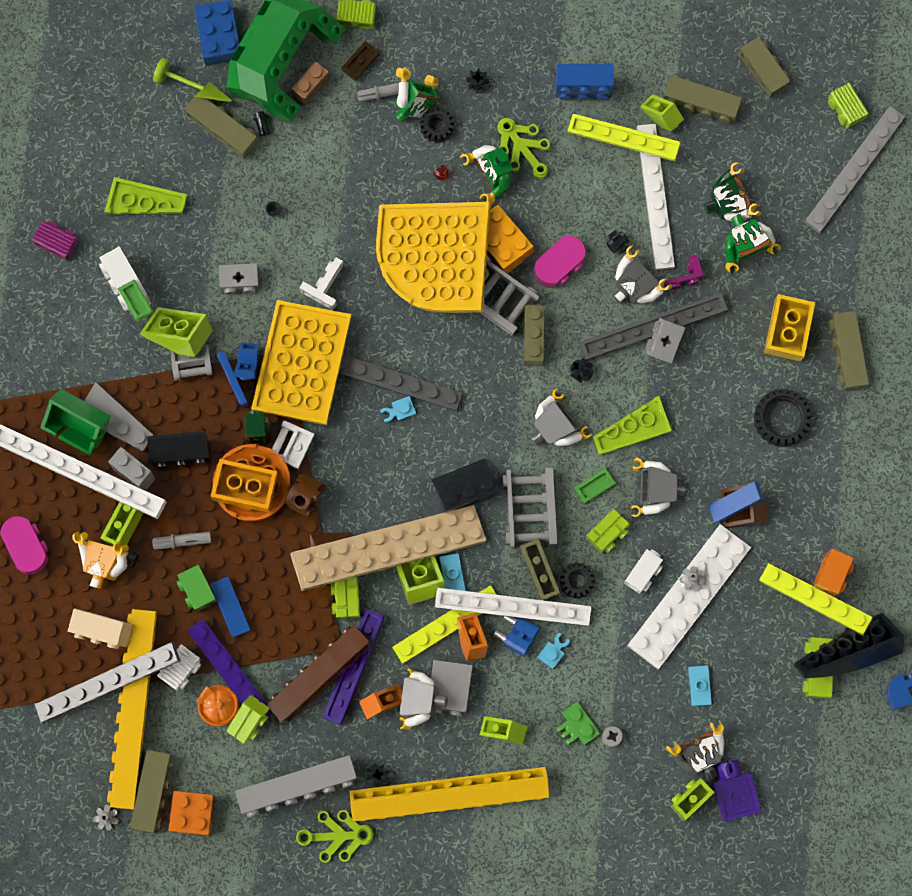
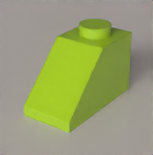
M653 94L640 106L661 128L670 132L677 128L684 120L674 103Z
M484 716L480 735L507 743L523 745L528 726L511 720Z

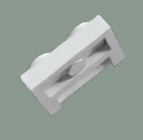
M283 421L281 424L282 429L272 450L279 454L288 432H294L284 454L279 455L286 465L299 469L314 438V434Z

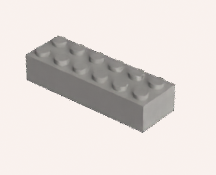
M348 755L236 790L235 793L241 814L251 818L260 815L259 811L264 809L267 812L279 809L278 805L283 803L286 806L298 803L297 799L303 797L305 800L317 797L316 793L322 791L324 794L336 791L335 787L341 785L343 788L355 785L354 781H357L351 757Z

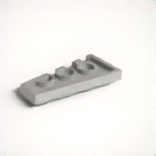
M95 382L85 402L111 416L105 432L145 452L148 446L147 436H153V434Z

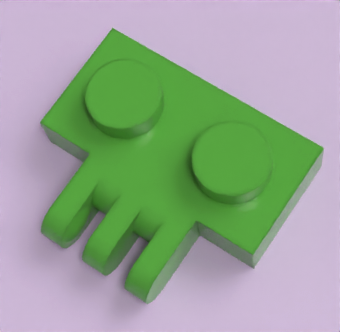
M578 702L561 713L566 722L556 728L558 732L564 728L566 729V732L560 735L562 739L567 735L571 736V738L565 741L567 745L577 738L585 745L600 734Z

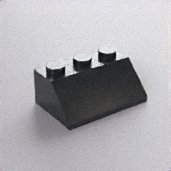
M206 431L147 436L150 461L152 466H156L157 469L167 468V465L173 464L176 467L187 466V463L204 465L206 461H210L209 438Z
M485 458L431 479L443 510L446 513L498 495L500 491Z

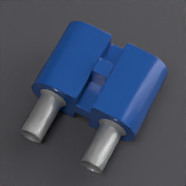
M504 616L503 620L513 624V629L508 636L496 630L494 637L504 641L503 646L525 657L532 642L536 639L540 627L521 617L516 619L512 616Z

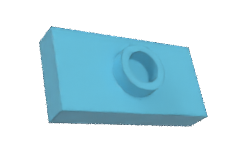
M459 554L440 556L445 589L465 591Z
M708 666L688 667L691 706L711 705Z

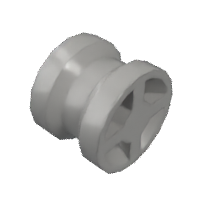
M608 727L602 734V741L608 747L617 746L622 740V732L617 727Z

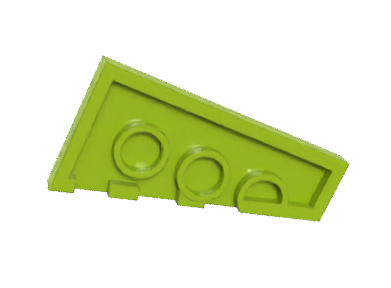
M114 177L104 213L183 214L188 196L184 193Z
M655 397L652 401L644 404L617 423L612 424L593 436L598 455L600 456L670 433L672 430L660 397Z

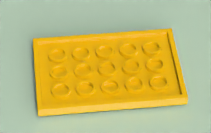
M277 300L251 408L252 411L258 410L261 413L327 426L352 315Z

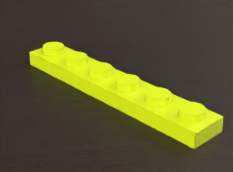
M577 114L572 115L568 128V133L672 161H676L681 145L679 141Z
M769 563L759 579L761 583L861 635H864L872 620V617Z
M491 585L479 592L497 595ZM452 609L392 648L401 663L404 664L458 630L457 617L474 613L478 617L483 613Z

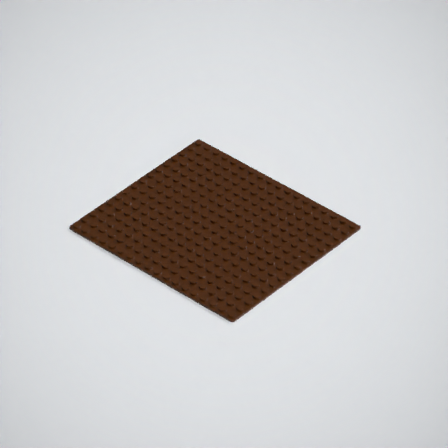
M259 355L256 379L242 380L236 377L249 405L245 408H241L220 362L211 364L213 375L207 376V374L185 377L180 378L179 381H174L173 370L97 383L153 436L206 431L209 438L210 461H206L204 465L187 463V466L176 467L173 464L167 465V468L157 469L156 466L151 464L148 446L145 452H142L107 432L104 434L101 445L91 455L82 452L59 439V435L68 427L67 425L56 436L40 428L49 401L59 390L0 400V425L127 482L108 463L119 448L122 447L147 467L156 480L146 491L167 502L158 519L143 513L127 544L129 547L128 551H134L139 554L136 565L133 568L127 566L114 581L104 578L101 589L90 586L93 575L83 571L78 543L74 542L73 534L77 531L80 534L86 532L88 534L86 542L89 540L108 545L101 539V536L119 501L0 447V531L8 519L16 516L24 517L32 524L36 523L40 531L38 537L40 541L44 540L49 550L46 552L48 562L42 571L31 575L24 574L17 569L0 534V709L39 703L123 665L124 652L127 653L128 645L127 647L119 646V649L107 647L108 643L102 642V645L90 642L91 638L89 637L83 640L75 638V633L68 632L73 609L84 610L123 622H127L128 614H132V609L156 611L157 622L153 651L169 643H174L176 649L182 644L201 659L199 670L195 674L191 673L189 676L217 671L188 633V630L202 619H204L239 667L325 652L328 649L327 646L332 641L339 639L336 615L332 614L333 597L331 595V585L327 584L302 591L290 556L291 552L311 547L310 534L321 533L317 507L307 518L283 504L276 513L268 518L258 521H245L228 514L217 501H212L211 498L213 477L219 459L230 450L248 444L245 437V414H249V411H252L251 408L264 355ZM238 359L228 361L234 375ZM205 365L194 366V367H188V368H182V369H179V371H180V370H186V369H192V368H198V367H204ZM94 384L65 388L63 390L85 401ZM264 413L265 418H269L270 434H267L266 444L256 445L272 449L282 429L281 424L283 421L304 429L301 420ZM288 432L279 454H284L294 432ZM306 452L299 469L287 465L290 474V489L293 484L295 485L296 479L302 472L312 476L308 452ZM210 531L211 543L175 547V549L153 548V538L171 536V534L183 535ZM199 565L212 593L211 583L229 577L251 631L232 638L218 602L198 612H195L194 608L189 609L185 598L188 596L185 591H180L176 582L179 580L177 575ZM160 671L150 676V683L163 681L157 676Z

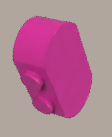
M563 236L535 263L534 275L538 283L547 288H555L559 284L564 285L570 279L569 275L573 271L577 273L584 266L582 264L585 257L583 243L574 236Z
M20 516L8 519L3 524L0 534L17 569L29 575L39 573L48 562L46 552L49 550L44 540L40 541L38 537L40 531L36 523L32 524L28 519Z

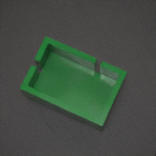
M60 389L50 399L40 428L56 436L67 425L68 427L59 435V439L91 455L101 445L111 416L67 391Z

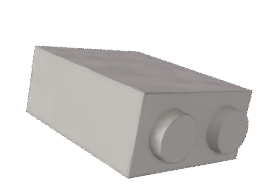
M122 447L108 461L117 474L131 485L144 491L156 480L147 467Z
M433 660L431 679L434 681V686L439 688L438 695L448 697L447 707H437L436 713L442 714L443 710L450 711V715L462 716V713L466 714L472 665Z

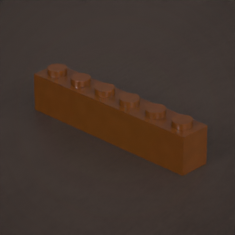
M356 626L347 627L338 640L332 641L323 654L320 653L313 659V663L309 667L306 666L301 669L297 678L287 682L284 690L279 694H274L267 706L282 723L287 725L373 645Z

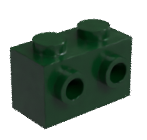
M249 411V414H245V437L247 443L266 444L267 434H270L269 418L266 419L261 411Z

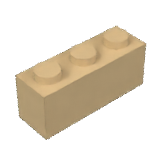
M73 609L68 632L75 633V638L85 640L86 637L91 638L90 642L101 645L102 642L108 643L107 647L119 649V646L127 647L133 624L84 610Z

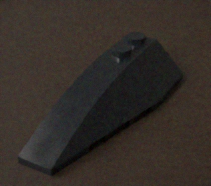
M883 613L872 617L864 635L847 627L845 632L835 635L832 641L820 645L819 650L810 652L794 663V667L805 679L853 672L902 654L905 636Z

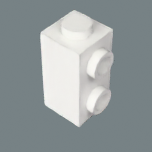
M646 549L624 584L639 594L642 590L646 592L652 584L649 581L652 575L657 576L663 567L660 565L663 561L660 558L661 555L652 549L651 551Z

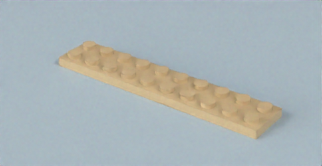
M472 505L291 552L290 556L301 590L304 591L486 542V538L475 506Z

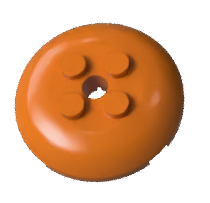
M246 444L230 450L221 458L223 460L274 470L278 473L270 513L218 502L228 514L240 520L258 521L270 517L283 506L290 491L291 482L288 467L279 454L268 447ZM217 464V466H216V470H215V473H214L213 484H214V480H215V476H216L218 464Z

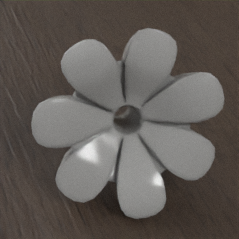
M692 566L690 571L686 568L683 569L682 573L685 576L680 577L679 581L680 583H686L684 589L690 590L692 587L693 591H698L699 585L705 584V580L701 578L704 576V572L702 570L697 572L695 566Z
M105 805L104 810L102 808L96 810L98 816L93 817V821L99 823V830H103L106 827L107 831H111L113 829L112 824H119V819L115 818L118 815V810L114 809L111 811L110 805Z

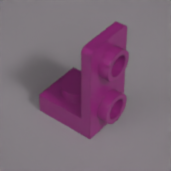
M698 255L690 256L686 263L687 271L689 274L692 273V275L667 280L664 287L672 285L670 290H676L684 284L692 286L700 283L699 281L702 280L703 273Z

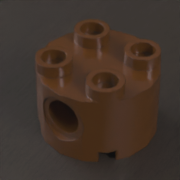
M302 472L296 479L295 485L293 484L284 506L308 518L311 512L318 506L319 501L317 499L320 495L322 496L327 485Z

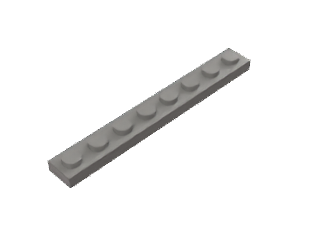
M891 106L887 109L804 223L819 233L822 231L903 121L904 115Z

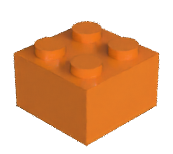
M831 549L825 554L812 586L833 597L839 595L840 592L842 593L847 584L844 580L851 574L854 564H852L853 558Z
M173 791L169 831L210 836L215 796Z

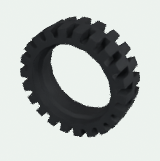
M777 389L766 394L757 404L754 413V426L757 429V433L767 443L778 447L791 446L800 441L808 432L812 414L810 406L806 404L807 401L805 398L802 399L799 393L796 394L793 390ZM786 400L798 408L801 415V423L793 434L780 436L772 433L767 428L764 421V412L772 402Z

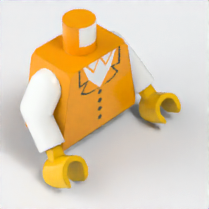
M77 531L73 534V540L79 546L83 571L93 575L90 586L101 589L104 578L114 581L127 568L128 552L126 551H128L129 547L126 544L121 546V542L115 543L113 547L89 540L86 542L88 534L86 532L80 534Z

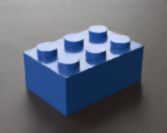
M231 0L194 6L205 66L229 62L239 46Z
M557 64L555 98L561 100H569L570 98L606 100L611 98L614 86L613 64Z

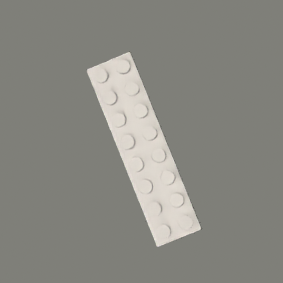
M720 524L686 568L690 571V568L695 566L697 572L702 570L704 576L701 578L705 580V584L699 585V590L695 592L692 587L690 590H685L684 585L686 583H680L678 579L627 646L655 668L659 669L751 547Z

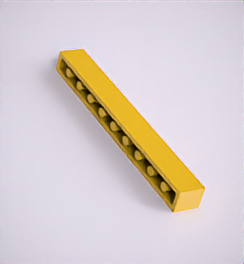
M132 609V614H128L127 623L133 624L127 644V653L124 652L123 664L153 651L157 622L156 611ZM150 676L123 687V692L119 693L118 703L121 704V712L118 711L116 723H119V731H115L114 743H117V748L112 753V763H115L114 771L110 772L109 780L113 784L112 791H108L107 803H110V807L134 809Z
M545 767L349 791L353 822L549 798L548 777Z

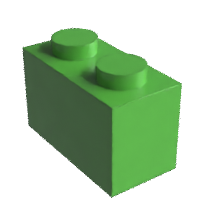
M199 565L177 575L179 580L176 582L180 591H185L188 596L185 598L189 609L194 608L195 612H198L217 602Z

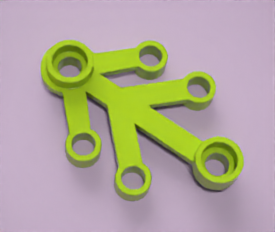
M510 118L501 119L497 126L498 132L502 135L499 148L505 149L508 155L509 149L507 144L509 137L514 142L510 164H517L518 167L513 169V172H517L520 168L519 156L521 152L533 167V176L537 179H544L548 173L547 166L539 163L527 147L547 151L550 147L549 140L541 139L537 141L520 138L517 133H525L531 137L537 136L538 126L535 124L529 126L516 125ZM505 124L510 125V128L505 129L503 126ZM535 128L536 132L531 133L530 129ZM545 142L548 146L542 147L541 143ZM541 167L544 171L540 173L537 171V168Z
M341 810L338 812L337 818L341 822H345L353 830L345 832L330 818L328 812L321 811L318 814V820L321 823H325L333 832L310 833L308 830H300L297 833L296 840L302 846L309 845L311 841L334 840L325 851L319 854L320 861L326 863L330 861L332 854L345 840L354 839L346 850H342L339 853V859L342 862L350 860L351 854L360 844L367 845L373 840V830L367 825L359 826L355 821L353 822L346 810ZM345 812L347 818L345 820L340 819V813ZM322 813L327 814L325 821L320 819ZM366 831L368 834L367 838L362 839L360 833ZM303 834L308 835V840L306 842H303L301 840V836ZM347 852L349 855L348 859L343 860L341 854ZM327 853L329 855L328 860L323 861L321 855Z

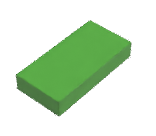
M135 279L118 288L136 322L154 313Z
M604 468L573 489L582 503L586 504L616 485V482L608 470Z

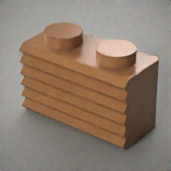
M315 61L292 86V96L303 105H307L309 100H312V97H314V94L319 92L321 86H324L326 81H329L328 71Z

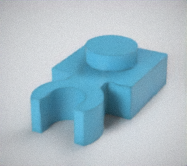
M410 396L392 402L393 408L391 409L383 408L380 410L381 414L387 412L390 415L389 418L384 419V423L391 422L394 417L401 421L416 415Z
M561 633L556 635L554 645L548 642L537 657L551 669L556 666L564 655V652L560 649L566 647L570 641L567 639L565 643H560L558 639Z

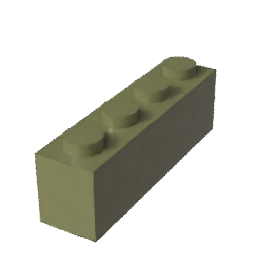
M670 75L663 99L682 107L687 112L693 113L695 111L701 113L705 118L714 117L724 124H733L742 98Z
M194 96L184 108L185 115L244 159L257 144L256 133L250 128H244L236 117L233 116L231 118L228 116L227 111L221 106H215L211 99Z
M856 311L833 314L828 321L829 331H833L834 338H832L831 343L833 350L836 349L837 354L835 365L840 370V375H838L839 386L843 387V391L866 388L869 385Z
M150 750L146 751L130 829L149 833H156V830H160L162 818H159L160 810H164L166 799L163 798L164 790L168 791L170 779H167L168 771H172L174 759H171L172 755Z

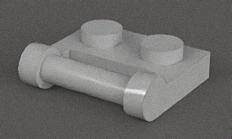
M208 344L202 346L196 357L179 355L170 351L174 381H179L180 378L207 374V376L213 375ZM204 364H205L204 367H198V368H192V369H186V370H180V371H179L180 368H186V367H192V366H198V365H204Z

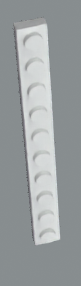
M0 425V447L156 519L159 518L167 503L160 497Z

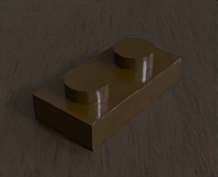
M365 41L341 67V70L356 82L380 55V52Z

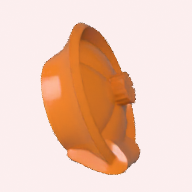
M224 685L206 686L196 700L200 717L212 726H224L230 723L239 710V701L236 694Z

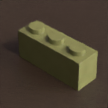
M757 37L740 48L738 55L769 99L788 87L790 77L785 70L781 69L776 56L771 55L765 41Z
M525 305L523 366H542L544 356V305Z
M539 539L520 545L519 547L540 600L559 594V589Z

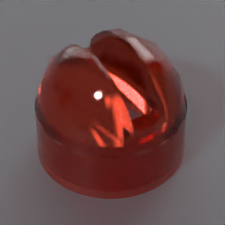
M443 164L433 175L436 179L443 181L448 177L449 171Z

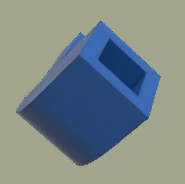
M240 343L234 377H239L242 380L256 379L260 344Z
M901 673L892 678L888 683L886 696L891 710L912 703V697L908 688L912 687V674L905 676V680Z

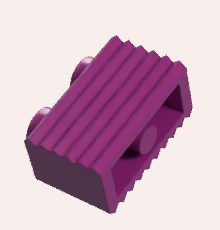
M42 221L32 238L34 245L68 261L78 243L74 232L68 229L63 231L59 229V225L52 221L48 223Z

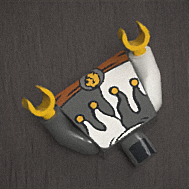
M720 720L718 721L719 726L714 728L713 723H710L712 731L681 746L673 741L675 747L672 750L670 747H666L672 754L677 766L694 774L703 771L708 781L718 776L713 765L721 762L724 753V726Z

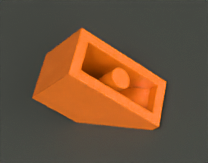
M476 613L457 617L460 644L466 661L485 658L488 644Z
M400 684L375 692L359 701L367 719L401 705L403 691Z

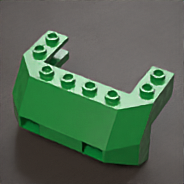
M265 0L229 62L227 89L233 97L255 100L279 121L293 122L301 106L277 87L279 80L308 30L323 43H328L331 40L334 44H337L345 28L322 7L307 0Z

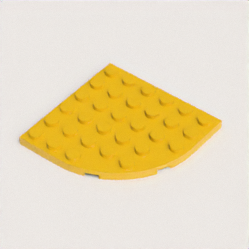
M490 203L379 205L376 238L377 260L385 280L394 292L409 304L426 311L438 313L483 312Z

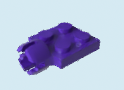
M729 760L728 764L727 762L719 763L717 765L719 780L712 784L722 821L725 822L761 812L752 774H744L738 760Z

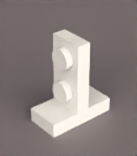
M337 257L333 262L330 261L325 269L327 273L324 278L320 277L316 283L317 289L303 281L300 286V292L333 311L337 305L336 300L326 295L343 267V261Z

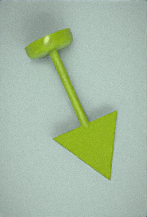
M162 58L157 64L153 76V82L157 84L163 83L168 76L200 89L195 97L227 102L232 101L211 82L204 87L169 72L170 62L165 58Z

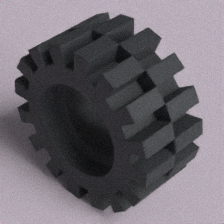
M434 107L433 110L429 108L428 112H424L423 117H421V133H423L425 139L428 138L429 142L433 140L434 143H437V141L442 143L445 139L448 140L454 130L452 114H449L447 109L444 111L442 107L440 109ZM432 120H442L445 125L441 131L432 130L430 127Z
M571 563L561 573L560 587L568 597L571 596L575 599L583 598L594 587V572L590 570L589 566H585L584 563ZM575 573L581 574L585 579L584 585L579 588L573 587L570 584L571 575Z

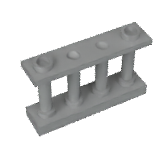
M487 256L486 267L494 273L484 286V299L500 277L508 282L509 285L494 306L489 308L484 304L485 301L483 300V312L479 313L512 336L517 329L515 326L516 319L530 300L534 302L538 300L539 296L536 295L538 292L530 286L526 288L491 263V258ZM516 288L524 296L511 315L503 318L499 315V310Z
M545 468L544 474H541V476L511 477V470H507L506 475H503V487H507L509 532H506V544H510V549H514L515 542L539 539V541L545 540V542H548V547H556L557 530L553 468ZM538 483L545 485V493H542V495L512 496L511 485ZM537 502L546 504V512H543V514L513 515L512 504ZM543 521L547 523L548 530L544 531V533L514 534V523Z

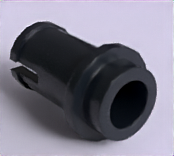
M264 111L254 113L253 121H256L259 136H265V133L267 135L270 134L271 131L266 119L267 114Z

